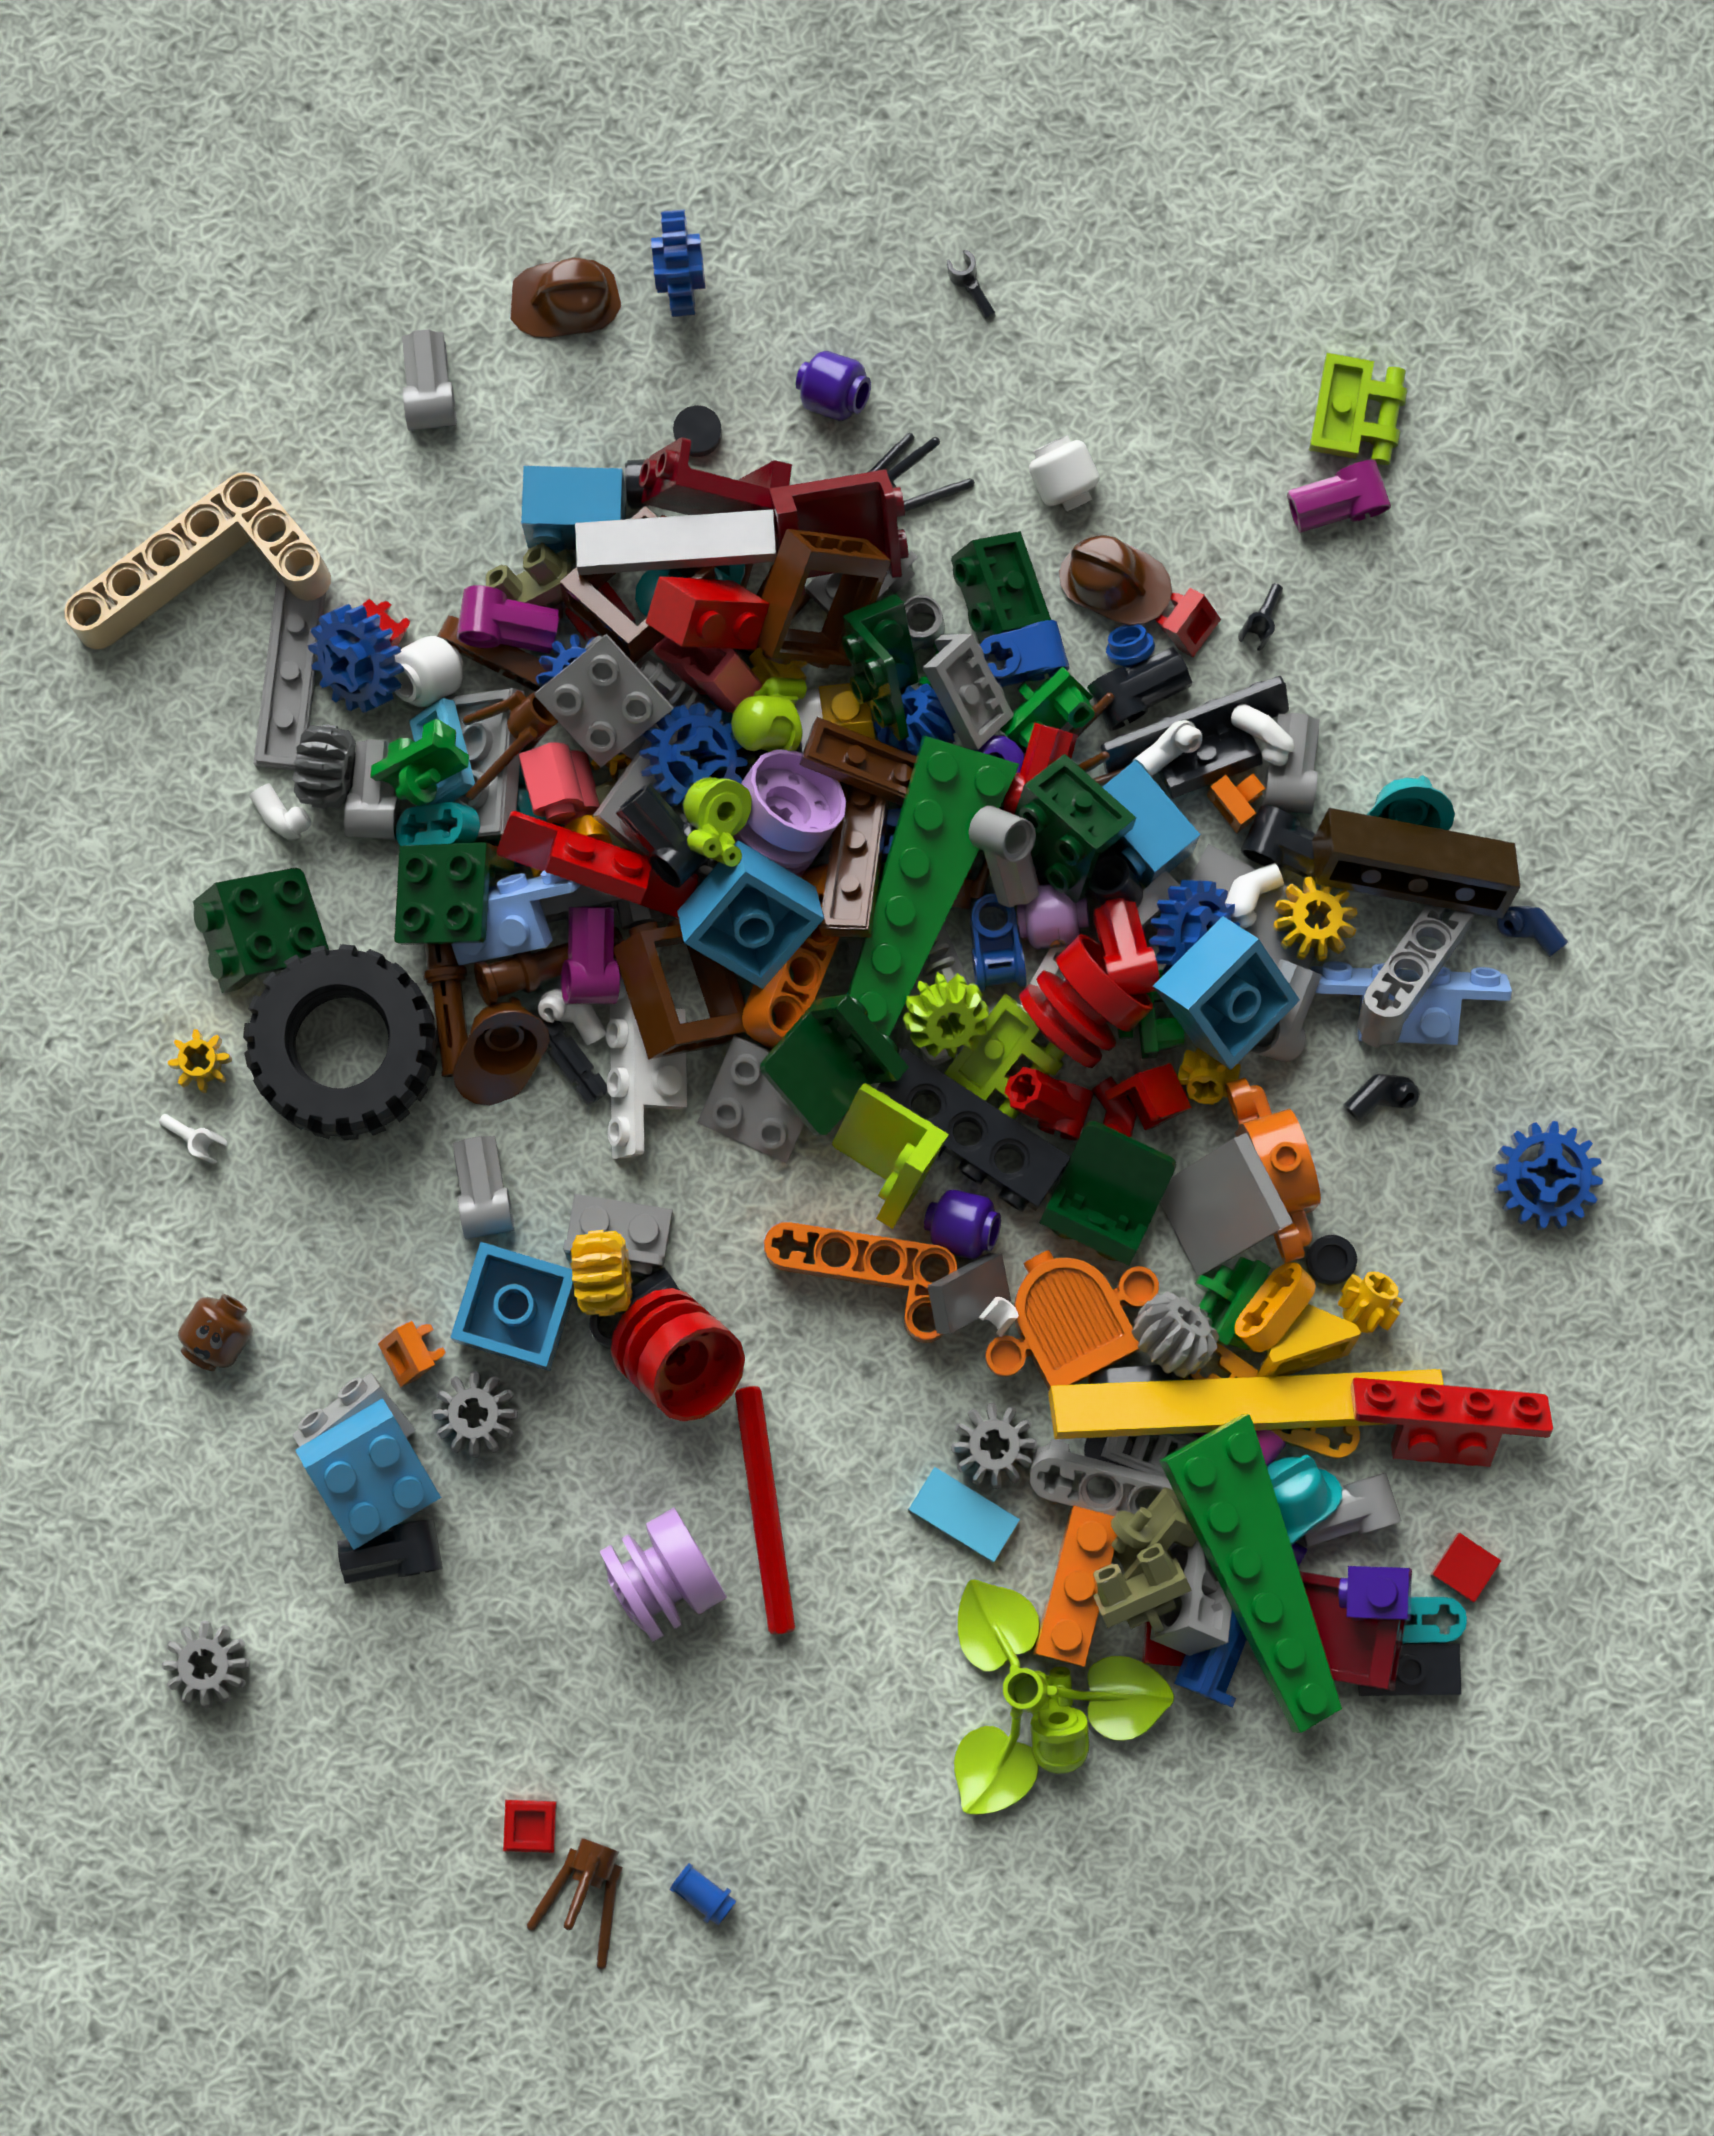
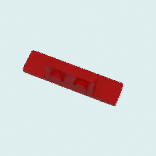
M517 811L510 813L497 848V855L541 871L545 870V872L676 918H679L677 911L695 891L699 879L698 875L694 873L680 888L672 887L655 873L646 856Z
M1358 1377L1353 1378L1350 1386L1355 1420L1359 1422L1397 1425L1391 1441L1393 1459L1491 1467L1502 1434L1549 1438L1553 1431L1549 1400L1545 1394Z

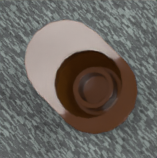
M576 257L527 268L513 281L510 319L520 331L539 338H553L601 330L615 319L621 308L615 276L608 267L594 260Z
M1094 536L1079 542L1063 560L1059 570L1060 586L1070 600L1114 622L1129 626L1147 624L1158 618L1168 607L1172 594L1170 575L1162 563L1151 555L1113 536Z
M513 996L507 1002L496 1003L483 1008L474 1018L470 1035L458 1055L453 1069L454 1084L462 1097L474 1104L490 1106L518 1095L530 1080L540 1059L546 1052L550 1042L548 1028L540 1018L532 1015L526 1008L522 1007L520 1000Z

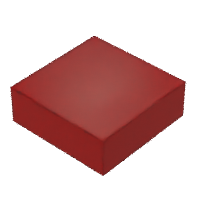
M1457 1533L1430 1575L1474 1603L1501 1560L1461 1533Z
M505 1800L503 1851L555 1853L557 1801Z

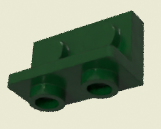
M1021 531L971 540L952 556L953 577L961 588L968 609L969 624L973 631L976 632L979 644L989 636L1018 630L1037 622L1051 620Z

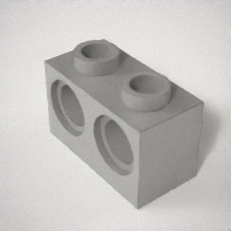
M1197 1540L1192 1547L1187 1548L1172 1543L1168 1550H1171L1173 1559L1177 1558L1192 1591L1173 1599L1177 1609L1159 1617L1165 1631L1155 1635L1152 1628L1150 1639L1189 1656L1228 1643L1232 1608L1199 1541Z

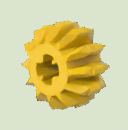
M1312 877L1304 879L1303 892L1297 886L1290 884L1285 890L1286 896L1290 901L1278 900L1274 907V910L1285 917L1275 920L1273 929L1279 932L1288 930L1290 932L1281 941V946L1284 949L1289 948L1295 941L1301 944L1297 951V958L1301 960L1305 959L1310 947L1314 948L1315 957L1318 961H1324L1327 958V946L1333 952L1340 954L1345 949L1341 937L1352 938L1356 933V928L1345 921L1357 916V908H1341V904L1350 895L1347 890L1340 891L1334 897L1330 894L1332 887L1322 885L1321 889L1317 890ZM1308 909L1312 910L1313 915L1317 910L1324 914L1325 919L1321 923L1323 929H1319L1318 924H1315L1314 928L1306 924L1305 920L1309 915Z
M604 1230L589 1231L588 1234L576 1235L571 1248L572 1262L570 1265L572 1268L574 1296L577 1298L578 1307L587 1315L599 1314V1316L615 1315V1312L627 1311L631 1303V1284L633 1282L629 1252L626 1248L625 1239L617 1231L604 1232Z

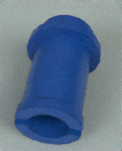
M690 1863L682 1870L669 1889L706 1917L703 1921L707 1924L711 1920L719 1926L737 1902L729 1896L731 1893L729 1888L723 1891L694 1869Z

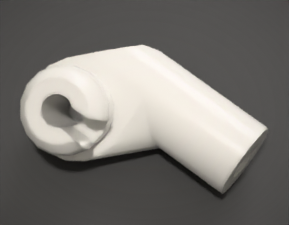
M1176 721L1153 745L1134 758L1133 761L1137 760L1152 777L1183 752L1192 753L1196 751L1202 743V733L1190 721Z
M560 989L548 991L542 996L538 1005V1012L540 1017L546 1022L553 1023L556 1020L574 1023L586 1045L592 1044L606 1035V1030L591 1004H565Z

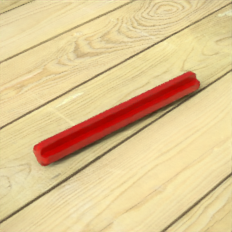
M758 1386L743 1387L736 1390L735 1399L768 1631L773 1635L791 1633L795 1629V1621L762 1391Z

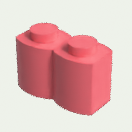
M666 636L653 647L655 654L674 674L699 694L707 695L716 706L724 711L734 713L736 707L745 698L754 696V692L759 691L762 687L760 679L732 648L682 647Z
M551 742L518 755L534 815L546 817L547 822L565 824L566 826L578 817L594 815L600 805L587 753L570 750L569 746L564 743Z

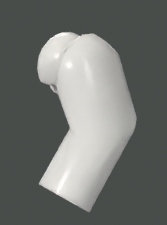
M1240 704L1234 709L1231 716L1232 724L1267 742L1262 751L1263 759L1278 766L1285 765L1288 761L1289 753L1294 752L1293 738L1269 715L1246 704Z
M270 783L259 787L249 795L267 826L290 841L296 840L301 837V832L307 831L311 827V819L302 807H293L288 812Z
M1276 863L1242 875L1232 883L1225 903L1235 904V912L1231 915L1232 922L1240 923L1241 928H1248L1255 923L1257 915L1254 909L1259 896L1284 885L1281 872Z

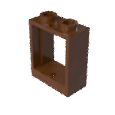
M644 506L631 519L656 518L657 516ZM716 566L677 568L686 578L716 579L714 570ZM577 567L574 568L560 581L564 605L597 635L603 637L607 634L634 664L665 637V635L646 624V619L638 626L634 624L598 591L616 573L578 575Z
M786 529L761 597L770 603L757 643L763 650V656L775 663L784 665L790 664L791 660L807 662L814 667L828 669L830 665L851 667L852 664L848 660L842 646V637L847 636L843 615L876 602L891 560L864 538ZM810 570L843 574L821 632L789 628Z
M679 918L669 922L667 927L659 928L655 921L635 926L628 931L630 935L628 939L614 946L613 951L648 1060L723 1046L730 1043L734 1035L741 1037L747 1034L742 1022L745 1003L735 973L688 945L687 948L710 1018L680 1024L656 950L659 947L684 943Z

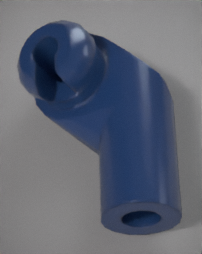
M1509 906L1503 919L1498 918L1496 922L1497 928L1503 936L1534 938L1549 957L1569 943L1545 911L1539 907Z

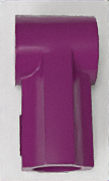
M1365 460L1351 464L1339 470L1334 477L1288 490L1287 493L1289 509L1299 533L1348 518L1352 522L1366 519L1365 514L1369 513L1370 517H1374L1391 508L1376 460Z
M469 586L463 591L457 639L466 645L478 648H493L504 644L550 654L553 649L552 643L557 634L559 622L558 609L507 599V595L503 591L490 586Z
M569 907L568 960L564 961L561 972V991L565 1004L617 1003L620 992V973L618 963L613 959V907Z

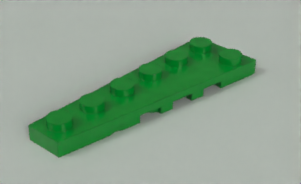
M927 736L922 737L877 891L871 938L864 937L848 990L850 997L855 998L864 1005L868 1012V1018L880 1033L888 1037L906 1003V996H909L979 851L978 848L972 845L969 839L970 823L974 815L985 806L1000 807L1019 766L1018 763Z
M1241 1414L1159 1460L1292 1732L1302 1733L1338 1712L1342 1707L1253 1421L1249 1414Z

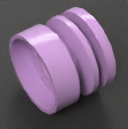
M776 749L761 755L741 783L751 794L752 806L745 826L733 838L735 843L737 840L741 841L801 877L843 819L846 799L842 787L837 780L799 765L802 753Z
M674 1507L646 1523L647 1532L653 1545L649 1549L644 1551L631 1536L626 1535L622 1540L632 1559L622 1563L612 1545L600 1551L605 1562L607 1580L630 1620L646 1632L652 1642L664 1636L654 1615L662 1610L674 1629L682 1625L675 1603L682 1598L699 1615L727 1598Z

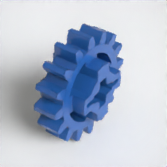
M685 209L661 212L662 237L651 238L657 293L668 292L672 317L695 315L694 290L706 289L700 234H688Z
M346 604L318 618L320 625L311 629L312 635L318 641L308 645V650L318 657V661L314 662L311 666L313 670L321 671L323 678L320 681V686L322 688L331 686L333 689L332 700L336 703L345 698L347 710L352 711L360 707L362 713L391 701L394 699L392 692L401 689L402 684L395 676L404 672V666L395 662V655L402 651L400 647L392 646L389 641L393 634L392 629L389 628L382 631L379 627L381 616L375 614L367 618L365 606L361 605L352 609L350 604Z
M702 703L691 705L689 710L685 705L677 706L671 710V715L666 714L656 723L659 729L654 728L645 731L644 737L652 745L651 748L640 750L639 756L650 759L651 766L641 771L642 776L649 777L654 775L656 782L653 784V787L658 793L664 791L667 793L665 801L671 807L678 805L682 801L684 812L683 803L688 789L696 781L710 777L715 771H718L716 776L718 779H730L740 784L743 780L735 773L736 768L747 766L748 760L737 757L736 750L742 748V746L736 740L733 741L730 735L732 733L731 723L724 725L719 723L722 716L721 710L715 709L705 715V707ZM683 727V730L678 732L677 741L670 745L671 737L678 729ZM689 752L691 756L697 757V760H704L706 762L698 764L696 760L690 759V756H683L681 754Z
M1181 880L1180 887L1170 886L1168 888L1170 900H1158L1157 906L1162 914L1160 918H1151V924L1158 928V932L1149 941L1150 945L1159 947L1156 960L1157 964L1165 965L1162 976L1222 916L1232 921L1231 915L1235 912V904L1225 903L1228 891L1226 889H1216V882ZM1233 922L1240 927V923Z
M1552 1121L1548 1125L1546 1132L1542 1133L1540 1126L1535 1122L1528 1126V1138L1519 1131L1510 1136L1515 1148L1503 1145L1499 1149L1498 1154L1506 1160V1164L1495 1165L1492 1173L1503 1176L1504 1182L1494 1188V1192L1508 1194L1510 1199L1502 1207L1505 1211L1511 1210L1514 1207L1521 1210L1518 1223L1523 1224L1532 1216L1536 1218L1537 1230L1545 1229L1549 1219H1553L1556 1227L1561 1229L1567 1226L1566 1214H1569L1578 1221L1585 1216L1580 1204L1592 1206L1598 1200L1593 1193L1589 1192V1189L1603 1184V1179L1592 1175L1591 1171L1602 1162L1600 1158L1588 1159L1586 1152L1593 1144L1590 1140L1580 1145L1574 1141L1577 1134L1576 1128L1572 1127L1562 1135L1559 1134L1558 1122ZM1540 1144L1538 1158L1535 1161L1518 1162L1526 1149ZM1563 1149L1572 1156L1577 1167H1572L1562 1155ZM1547 1164L1550 1165V1172L1552 1174L1558 1175L1559 1178H1564L1556 1180L1549 1187L1545 1186V1178L1537 1176V1173H1532L1540 1171ZM1517 1183L1526 1186L1533 1195V1203L1524 1197ZM1577 1190L1574 1197L1567 1204L1555 1208L1560 1191Z

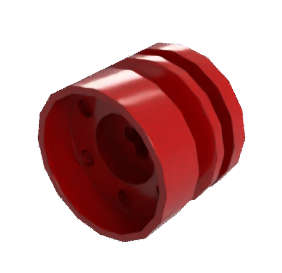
M1079 934L1056 958L1057 965L1066 980L1064 981L1055 974L1043 970L1036 978L1039 987L1029 984L1020 993L1019 998L1038 1029L1053 1045L1081 1065L1093 1068L1102 1059L1103 1055L1100 1048L1110 1051L1116 1045V1039L1107 1022L1123 1031L1130 1032L1152 1010L1153 1004L1147 993L1129 996L1108 977L1102 967V956L1104 955L1101 945L1090 937Z
M669 1288L655 1290L638 1299L622 1315L613 1332L611 1355L615 1367L668 1418L685 1422L702 1419L713 1413L733 1395L743 1376L745 1355L742 1343L687 1292Z

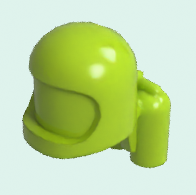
M771 677L766 680L759 691L754 692V696L745 698L734 710L731 720L732 733L738 744L750 751H757L759 749L768 752L776 749L796 751L802 739V726L795 703L806 695L807 687L805 681L795 678Z
M708 777L696 781L688 789L683 803L684 814L687 821L697 829L692 831L687 838L688 847L692 851L730 867L740 863L742 853L738 847L734 846L735 840L733 836L745 826L752 806L751 794L744 785L730 779Z
M1055 1667L1050 1670V1675L1048 1676L1044 1672L1035 1671L1046 1680L1048 1686L1072 1689L1071 1673L1066 1667ZM1049 1696L1046 1704L1040 1710L1031 1712L1033 1717L1030 1723L1033 1755L1041 1768L1050 1773L1066 1774L1075 1771L1083 1765L1089 1753L1087 1717L1081 1710L1072 1707L1073 1699Z

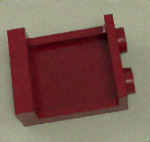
M681 437L652 454L649 459L647 458L641 467L639 475V486L644 488L641 504L685 515L771 510L769 488L788 486L790 484L792 464L773 460L739 480L690 468L688 461L691 440Z
M886 469L769 488L771 510L773 509L776 556L786 529L864 538L891 560L889 566L891 577H902L901 559L908 558L909 553L904 529L898 530L897 517L905 516V506L901 488H892ZM810 570L808 578L835 573ZM805 587L803 589L802 595H806Z
M1299 1571L1333 1680L1395 1691L1406 1620L1364 1619V1621L1349 1619L1347 1618V1609L1340 1608L1339 1583L1341 1578Z

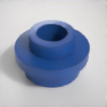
M1123 625L1109 634V644L1106 647V653L1111 663L1131 668L1147 660L1155 649V643L1152 635L1147 633L1142 625Z

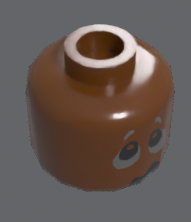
M222 1294L219 1299L213 1297L200 1298L179 1329L178 1339L183 1345L181 1353L193 1364L207 1371H215L216 1367H231L252 1336L253 1327L244 1316L247 1308L240 1301L226 1294Z

